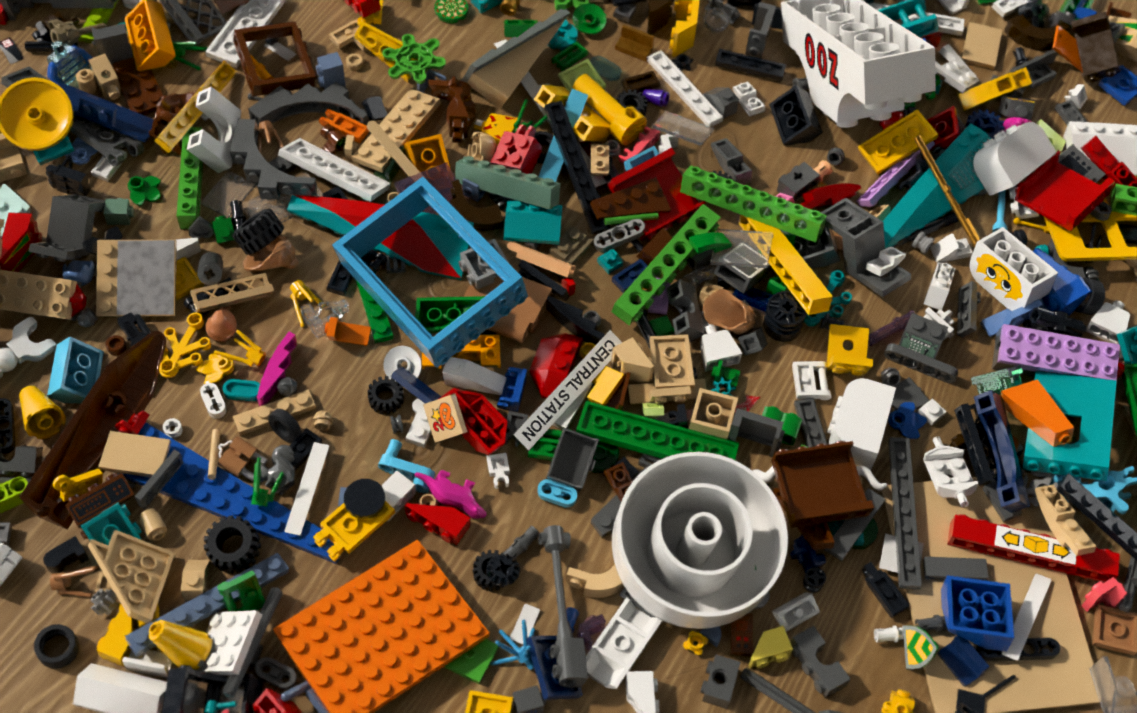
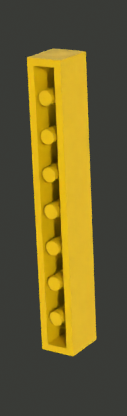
M740 215L738 224L807 314L812 315L829 311L833 297L781 230Z

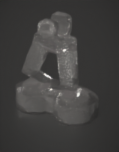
M345 299L338 303L336 301L319 302L316 310L311 304H306L300 307V312L315 337L319 339L325 336V324L329 322L330 317L338 319L344 317V314L349 311V304ZM322 309L333 310V313L325 319L321 320L319 318Z

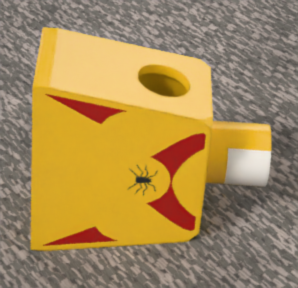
M491 113L487 121L477 119L474 129L491 135L498 146L504 131L513 133L515 130L513 125L517 118Z

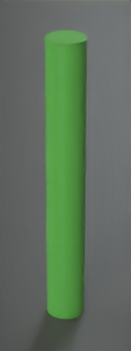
M658 212L607 217L604 218V224H621L633 219H640L642 221L658 220L659 215Z

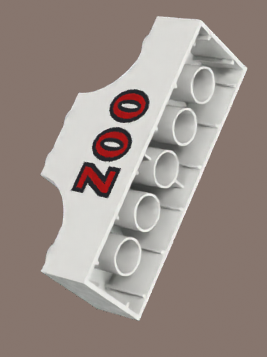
M790 0L781 2L783 42L795 50L796 54L800 57L807 76L812 103L821 109L824 115L833 119L837 126L853 127L858 124V119L866 117L877 121L887 120L891 118V112L904 110L905 102L919 101L922 98L921 94L935 91V47L864 1Z

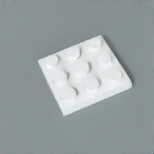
M257 610L214 613L206 631L210 635L209 638L212 639L211 651L205 661L201 660L197 664L199 668L196 671L213 675H239L263 614Z

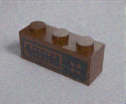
M113 473L105 478L106 482L100 485L95 483L86 489L88 492L81 496L78 493L67 499L68 503L65 506L78 528L119 502L121 505L135 497L122 473Z

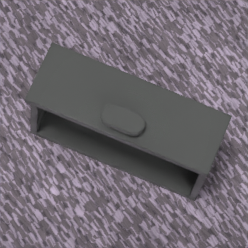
M124 23L101 29L91 28L94 41H92L94 50H98L99 56L106 54L110 64L134 57Z
M564 428L545 479L571 486L575 490L580 491L583 488L588 471H593L596 462L593 456L599 439Z

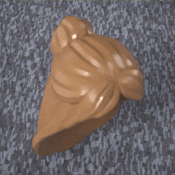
M279 235L260 251L247 255L243 261V267L247 271H262L280 267L291 270L299 264L298 259L295 257L293 244L287 237Z
M719 289L704 300L702 309L704 318L711 325L722 327L734 332V334L740 335L749 332L756 323V314L752 307L736 298L728 290Z

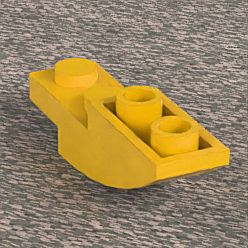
M1025 67L960 93L958 97L965 111L1031 85L1032 81Z

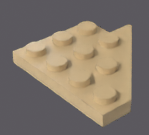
M117 530L113 532L109 545L91 539L88 547L127 615L147 624L150 623L175 553Z

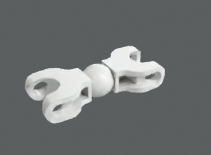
M28 317L18 323L13 329L12 339L6 343L7 348H0V378L3 377V372L13 370L17 363L21 364L28 360L33 362L42 361L56 349L57 344L52 339H46L40 343L29 340V335L37 328V321L33 317Z

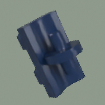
M802 534L794 540V550L790 552L791 559H798L799 564H802L805 574L808 569L813 567L820 568L826 563L824 554H816Z

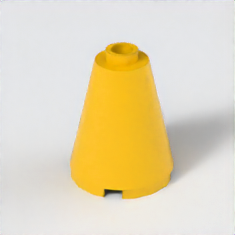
M27 386L20 391L19 398L24 428L30 437L35 436L37 439H45L57 434L60 431L59 427L65 424L66 416L63 410L36 386Z
M165 620L154 622L149 629L150 640L178 668L180 665H188L192 669L197 670L199 668L197 664L201 660L205 661L211 651L212 639L209 638L210 635L206 632Z

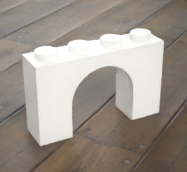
M209 87L198 93L196 108L214 122L219 140H216L202 129L189 136L187 150L214 171L220 173L232 167L233 161L230 155V148L237 121L240 119L242 111L213 87Z

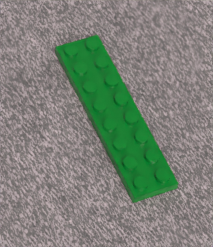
M590 401L585 402L576 428L577 433L599 439L600 442L662 459L686 452H706L735 460L739 443Z

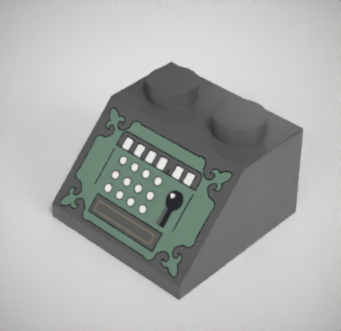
M912 313L899 345L935 359L948 327Z

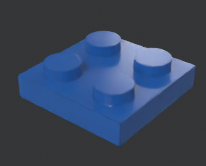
M1121 65L1119 67L1120 73L1110 78H1103L1098 86L1125 106L1137 97V76Z

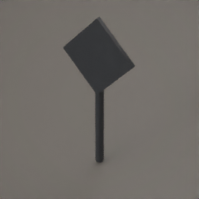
M1010 676L983 695L958 689L956 709L960 702L976 712L984 713L985 698L1014 680L1016 676Z

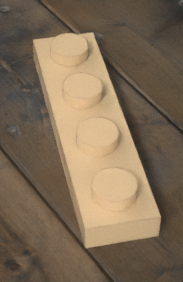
M309 389L234 415L233 420L239 435L242 436L270 426L268 417L276 409H283L293 417L316 409Z

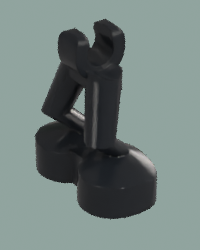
M921 152L915 159L917 172L908 177L906 181L901 182L899 185L900 191L906 186L909 188L908 192L928 170L929 165Z

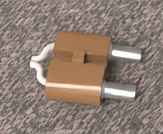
M238 436L233 441H227L225 444L220 443L218 446L220 450L218 453L220 458L218 465L238 478L243 475L254 481V473L246 469L247 465L253 459L257 461L258 457L261 458L262 464L266 465L268 462L267 458L258 453V448ZM227 445H229V449L226 450L221 456L223 452L222 447H226Z

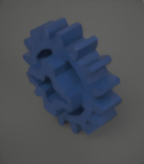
M981 109L978 110V113L973 111L972 115L968 116L965 127H968L970 124L975 125L986 132L991 139H995L994 135L1005 129V126H1003L1004 121H999L1000 116H994L995 112L990 114L987 109L985 112H982Z

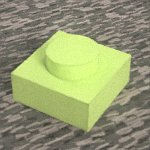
M642 403L644 416L648 418L664 416L663 404Z

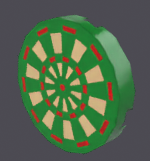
M437 0L434 10L439 20L445 23H457L458 20L466 18L468 4L466 0Z

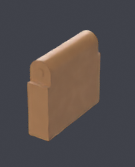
M498 276L494 278V283L480 289H476L475 285H469L463 297L486 296L504 281ZM524 277L522 278L528 294L526 300L522 304L515 306L508 315L496 321L493 327L486 329L522 344L525 342L529 332L534 333L546 310L547 297L552 296V288Z

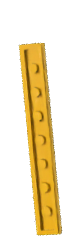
M224 60L154 141L169 153L203 114V112L196 108L198 93L209 87H213L220 93L236 75L237 71Z

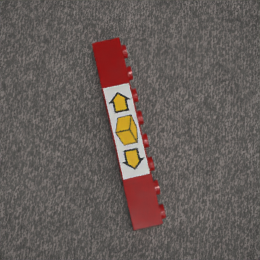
M955 514L950 522L947 545L1104 583L1112 577L1115 579L1118 577L1120 554L1109 549L1096 548L1093 553L1076 556L1069 546L1062 547L1056 538H1052L1047 534L1031 533L1026 529L1019 530L1005 524L998 525L984 519L969 518V516L963 514Z

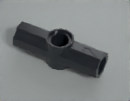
M1036 307L1030 313L1029 320L1032 321V324L1048 328V332L1082 337L1086 331V325H1084L1083 321L1068 317V314L1065 312L1049 311Z

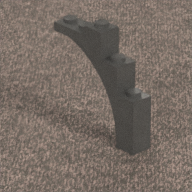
M337 82L321 93L310 84L305 85L295 94L279 86L248 109L250 119H256L257 126L264 120L274 123L288 116L302 113H325L328 109L337 113L340 112L366 126L368 123L367 112L356 106L349 99L348 89Z
M238 119L230 148V155L233 164H245L243 170L247 181L259 182L258 191L261 199L279 200L280 194L317 196L318 188L315 178L295 177L273 167L261 155L257 147L259 129L256 119Z

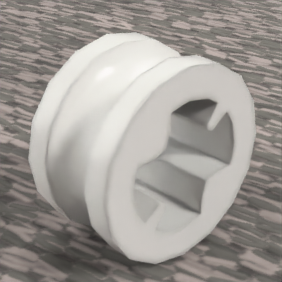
M171 418L164 422L163 430L167 436L176 439L182 434V426L179 420ZM171 426H175V431H170Z

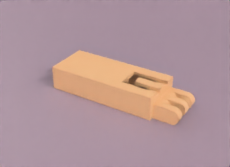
M509 242L507 244L509 250L517 252L516 258L565 277H572L574 274L575 265L518 243Z

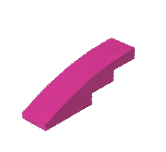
M290 331L277 346L263 374L257 395L259 407L267 404L275 395L279 380L286 377L285 370L292 363L290 353L297 346L296 335Z

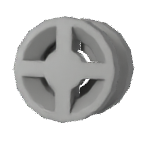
M921 231L913 241L912 247L918 248L922 254H926L935 239L927 237Z

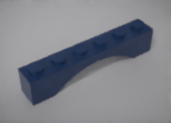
M993 390L974 396L978 416L986 430L995 457L997 468L996 489L1001 508L1011 513L1028 508L1030 503L1002 396Z

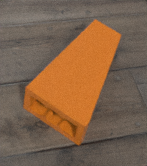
M1038 379L1001 391L1005 410L1050 445L1055 447L1072 441L1073 425Z

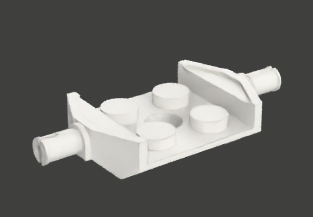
M938 436V439L934 437L935 448L925 453L923 461L936 492L943 498L954 497L958 499L961 507H967L969 502L966 496L976 491L978 481H973L963 459L964 450L945 446L942 443L941 437Z

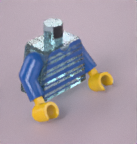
M56 41L52 44L54 52L47 57V76L50 81L57 85L62 83L69 85L76 79L78 71L90 68L88 60L93 57L84 49L75 45L62 44L61 41Z

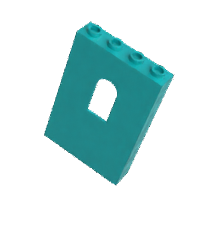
M1035 371L1034 380L1038 379L1064 415L1082 417L1080 438L1074 444L1053 447L1028 428L1023 470L1067 475L1069 473L1073 477L1107 481L1117 381Z

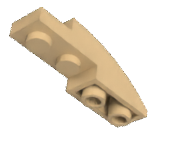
M1054 484L1037 487L1035 493L1041 511L1062 547L1069 546L1076 556L1093 553L1096 545L1074 519L1075 510L1062 494L1056 490Z

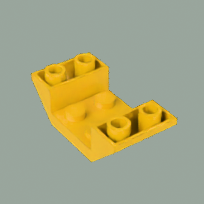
M699 0L675 1L674 12H677L676 19L686 21L676 20V27H672L671 38L674 39H670L669 49H672V57L678 56L694 45Z

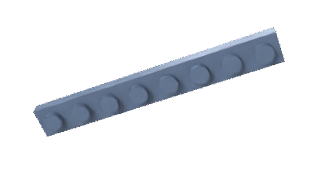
M276 553L225 582H230L253 570L261 588L289 573V567L279 553ZM218 586L126 635L125 639L135 656L137 657L156 646L149 638V629L154 622L165 620L185 627H191L227 607L223 595L219 594ZM237 590L231 592L234 602L240 600Z

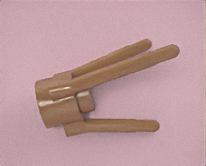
M268 120L260 122L258 125L259 134L257 142L259 152L261 153L262 138L266 139L267 143L270 144L273 136L279 147L283 148L284 145L277 134V130L273 128L272 122Z
M94 565L68 572L52 573L50 576L51 589L53 591L58 590L59 595L69 594L91 598V593L68 590L67 587L71 586V577L95 572V569H98L99 566Z

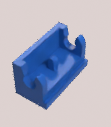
M508 367L505 374L507 380L502 395L499 397L497 408L518 412L527 380V369Z

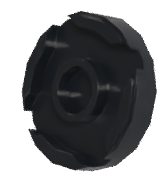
M359 479L352 482L344 492V505L353 517L369 519L378 515L384 508L385 492L377 481Z

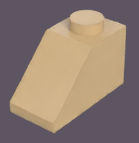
M210 560L187 561L183 570L181 592L185 601H190L207 592Z

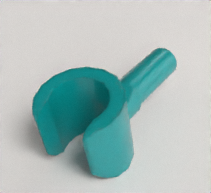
M209 700L206 703L204 712L217 713L218 709L236 707L237 702L218 703Z

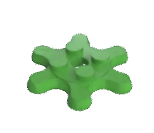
M405 34L402 36L403 46L401 48H386L382 52L386 60L396 62L388 70V74L392 79H398L402 75L409 74L411 77H414L416 83L423 84L426 81L427 75L425 72L428 69L441 70L446 65V60L443 57L433 55V52L440 45L439 40L436 38H431L427 42L420 44L415 41L412 34Z

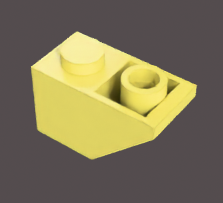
M784 626L763 632L748 664L750 668L757 667L760 669L769 665L770 662L777 661V663H780L790 657L793 648Z

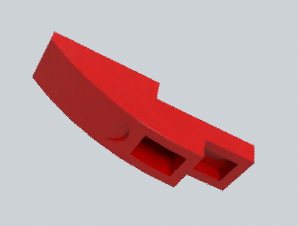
M1097 136L1092 137L1081 147L1088 158L1106 174L1103 177L1105 180L1108 177L1115 180L1113 187H1115V184L1137 187L1136 176L1123 161L1118 162Z
M841 183L819 187L802 194L805 201L800 205L808 209L820 208L824 205L833 206L844 198L849 199L855 196L856 191L860 190L861 186Z

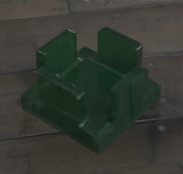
M1021 365L971 377L972 385L976 384L979 395L990 390L1001 395L1002 390L1022 384L1020 373L1023 372Z

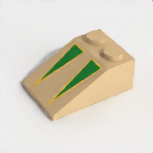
M1109 16V22L1123 23L1126 27V30L1114 44L1116 53L1137 62V19Z

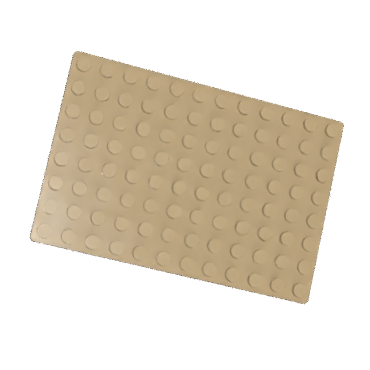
M1031 472L1023 473V479L1025 475L1028 477L1026 488H1029L1030 482L1038 479V477L1032 475ZM972 477L973 481H977L976 477ZM932 481L913 483L918 542L924 543L920 563L922 587L920 590L905 589L913 625L918 626V624H915L916 619L933 618L934 615L944 616L941 607V588L945 579H925L924 556L986 559L989 577L987 581L1010 584L1013 625L1035 574L1051 579L1028 638H1053L1060 645L1058 655L1050 660L985 661L989 668L984 675L964 687L937 654L939 650L950 644L956 635L949 632L948 629H942L941 632L935 630L926 631L939 646L935 657L929 664L924 666L934 712L955 713L958 689L983 695L1012 675L1016 676L1014 680L985 698L984 713H1012L1101 703L1104 700L1067 573L947 545L950 522L955 514H963L969 516V518L984 519L990 523L1005 524L1011 528L1026 529L1031 533L1047 534L1052 538H1056L1045 520L1040 505L1036 507L1029 501L1030 507L1022 509L1023 513L1021 516L1003 522L983 491L984 485L979 486L978 484L976 491L966 496L969 505L961 507L958 499L954 497L943 498L937 494ZM887 485L881 492L882 496L886 499L884 505L891 534L895 536L891 485ZM970 642V644H971V645L975 648V650H976V648H977L978 645H977V644H974V643H972V642ZM1024 645L1023 650L1026 653H1034L1030 645ZM1049 645L1043 648L1049 649L1050 653L1054 650L1053 648H1050ZM985 648L982 649V651H986L987 654H989L992 651L987 650Z

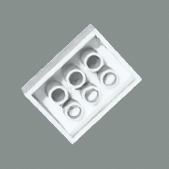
M1069 121L1063 136L1064 140H1066V149L1074 144L1076 148L1088 157L1081 147L1092 137L1097 136L1118 162L1123 161L1137 178V125Z

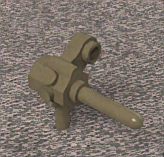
M58 19L50 20L48 23L52 42L56 47L63 44L66 47V51L78 42L81 35L92 33V27L95 29L107 27L106 24L101 23L78 29L72 21L63 23Z

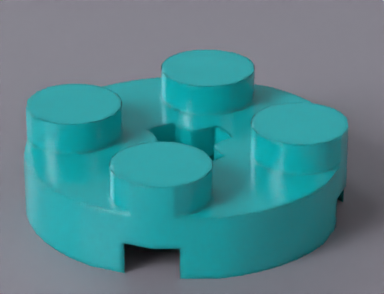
M565 19L547 46L554 50L557 48L563 51L577 41V29Z

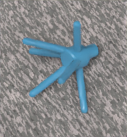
M525 619L522 620L524 646L520 648L503 630H499V633L514 649L499 641H496L495 644L515 656L492 661L490 663L492 666L518 660L520 663H524L529 670L534 668L530 655L531 647L527 645L526 639L534 636L535 628L531 629L529 637H527Z

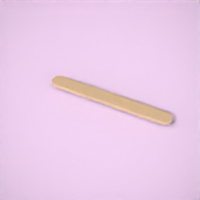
M369 121L367 123V129L414 183L421 177H424L377 122Z

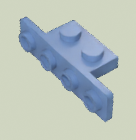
M1041 298L1025 308L1020 307L1013 311L1005 309L983 319L980 324L987 334L992 337L996 335L1003 324L1019 326L1025 320H1028L1030 313L1036 307L1049 309Z

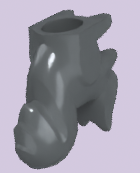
M280 445L273 450L272 459L275 465L269 469L261 463L260 482H266L265 486L268 488L273 486L280 473L284 472V476L276 491L280 495H283L295 484V470L291 464L294 461L295 453L290 446Z

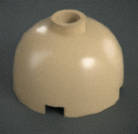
M473 132L470 137L473 141L472 144H468L467 155L478 161L490 162L497 148L495 139L484 132Z

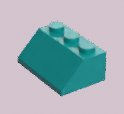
M507 201L503 240L559 245L563 205H556L549 210L525 202Z

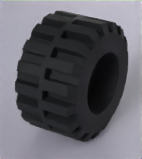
M269 208L258 212L235 230L232 237L245 254L250 255L260 251L274 241L285 227L272 209Z
M231 515L226 520L224 517L219 518V523L213 522V528H208L206 531L208 536H204V542L206 543L204 544V550L207 552L206 555L219 570L223 572L226 570L228 573H233V570L240 573L242 568H245V570L249 569L248 565L250 563L254 565L256 562L255 556L259 557L260 555L258 549H261V543L259 542V535L249 521L243 520L239 516L235 519ZM229 537H243L242 546L236 552L229 554L222 552V546Z

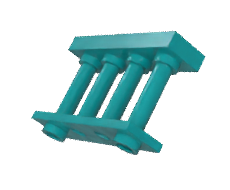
M906 0L878 10L893 21L901 19L904 23L901 26L918 37L938 31L936 15L927 16L925 13V0ZM918 13L920 19L910 21L908 16Z

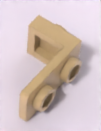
M591 144V175L608 176L609 145Z

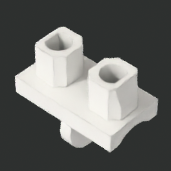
M928 307L925 310L924 318L948 327L943 340L947 337L951 339L954 336V329L950 326L954 323V320L950 318L953 312L951 310L943 312L939 309L936 314Z

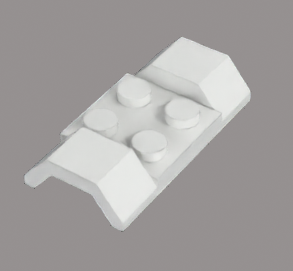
M626 597L586 655L588 676L606 688L617 689L651 640L662 620L657 617L651 618L643 613Z

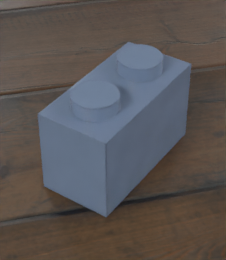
M338 52L317 57L318 65L315 67L319 76L317 77L319 87H323L325 90L335 82L345 86L343 63Z

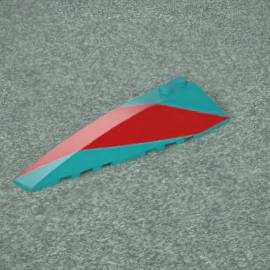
M292 195L287 212L307 221L317 222L323 228L326 226L334 230L336 234L344 235L383 207L384 204L330 197ZM421 212L374 247L373 250L382 251L390 258L400 259L408 266L418 267V270L424 273L461 280L463 271L459 266V261H461L460 253L468 250L470 246L462 238H458L459 234L440 215ZM469 222L471 226L474 228V223Z

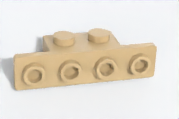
M694 379V389H690V386L655 389L654 383L628 385L629 402L631 405L642 403L664 404L668 401L684 402L697 399L699 388L706 389L705 379Z

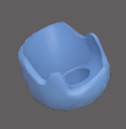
M73 260L68 266L64 264L63 278L82 282V286L88 284L94 276V262L92 260Z

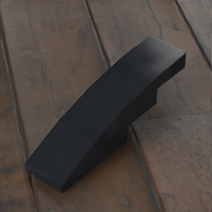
M547 297L546 309L574 335L582 337L585 342H591L595 345L606 335L596 330L597 323L582 317L583 310L553 297Z

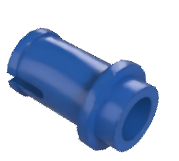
M568 607L566 610L567 620L572 633H574L573 627L580 613L577 609Z

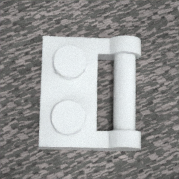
M793 362L792 370L796 399L814 398L825 401L832 398L831 391L828 389L826 362ZM814 370L818 372L821 390H816Z

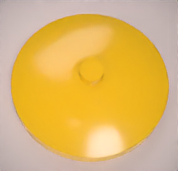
M37 77L19 80L10 85L0 97V131L8 141L19 148L29 151L49 149L60 143L72 127L74 118L72 103L66 92L50 80Z

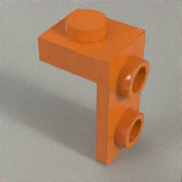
M330 317L329 322L325 324L324 332L331 341L368 346L371 327L340 322L336 317Z

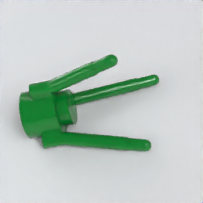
M172 41L176 55L173 60L201 70L199 66L180 57L185 55L186 50L206 51L208 47L191 46L196 45V42Z
M527 99L524 100L517 121L513 125L515 127L513 133L516 132L520 124L526 125V128H528L533 123V120H530L528 124L526 122L520 123L528 102ZM545 115L533 127L537 129L543 122H545L548 119L547 115Z
M258 457L257 463L254 464L251 504L267 507L268 502H273L274 495L281 483L284 472L280 473L271 493L268 494V490L259 488L261 458Z

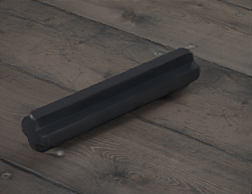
M52 41L25 42L26 51H58Z

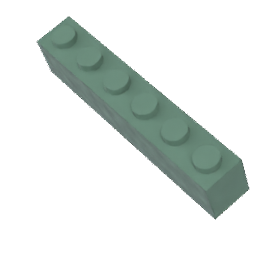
M465 156L456 162L455 180L459 179L460 184H462V180L465 178L479 185V190L549 210L559 204L560 183L554 182L553 179H543L537 177L536 174L521 173L518 169L511 170L503 165H493L488 161H478L471 156Z

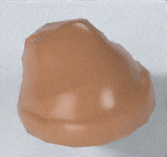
M231 306L220 307L219 310L215 311L208 318L206 332L212 340L225 342L230 340L236 333L237 321L230 312Z

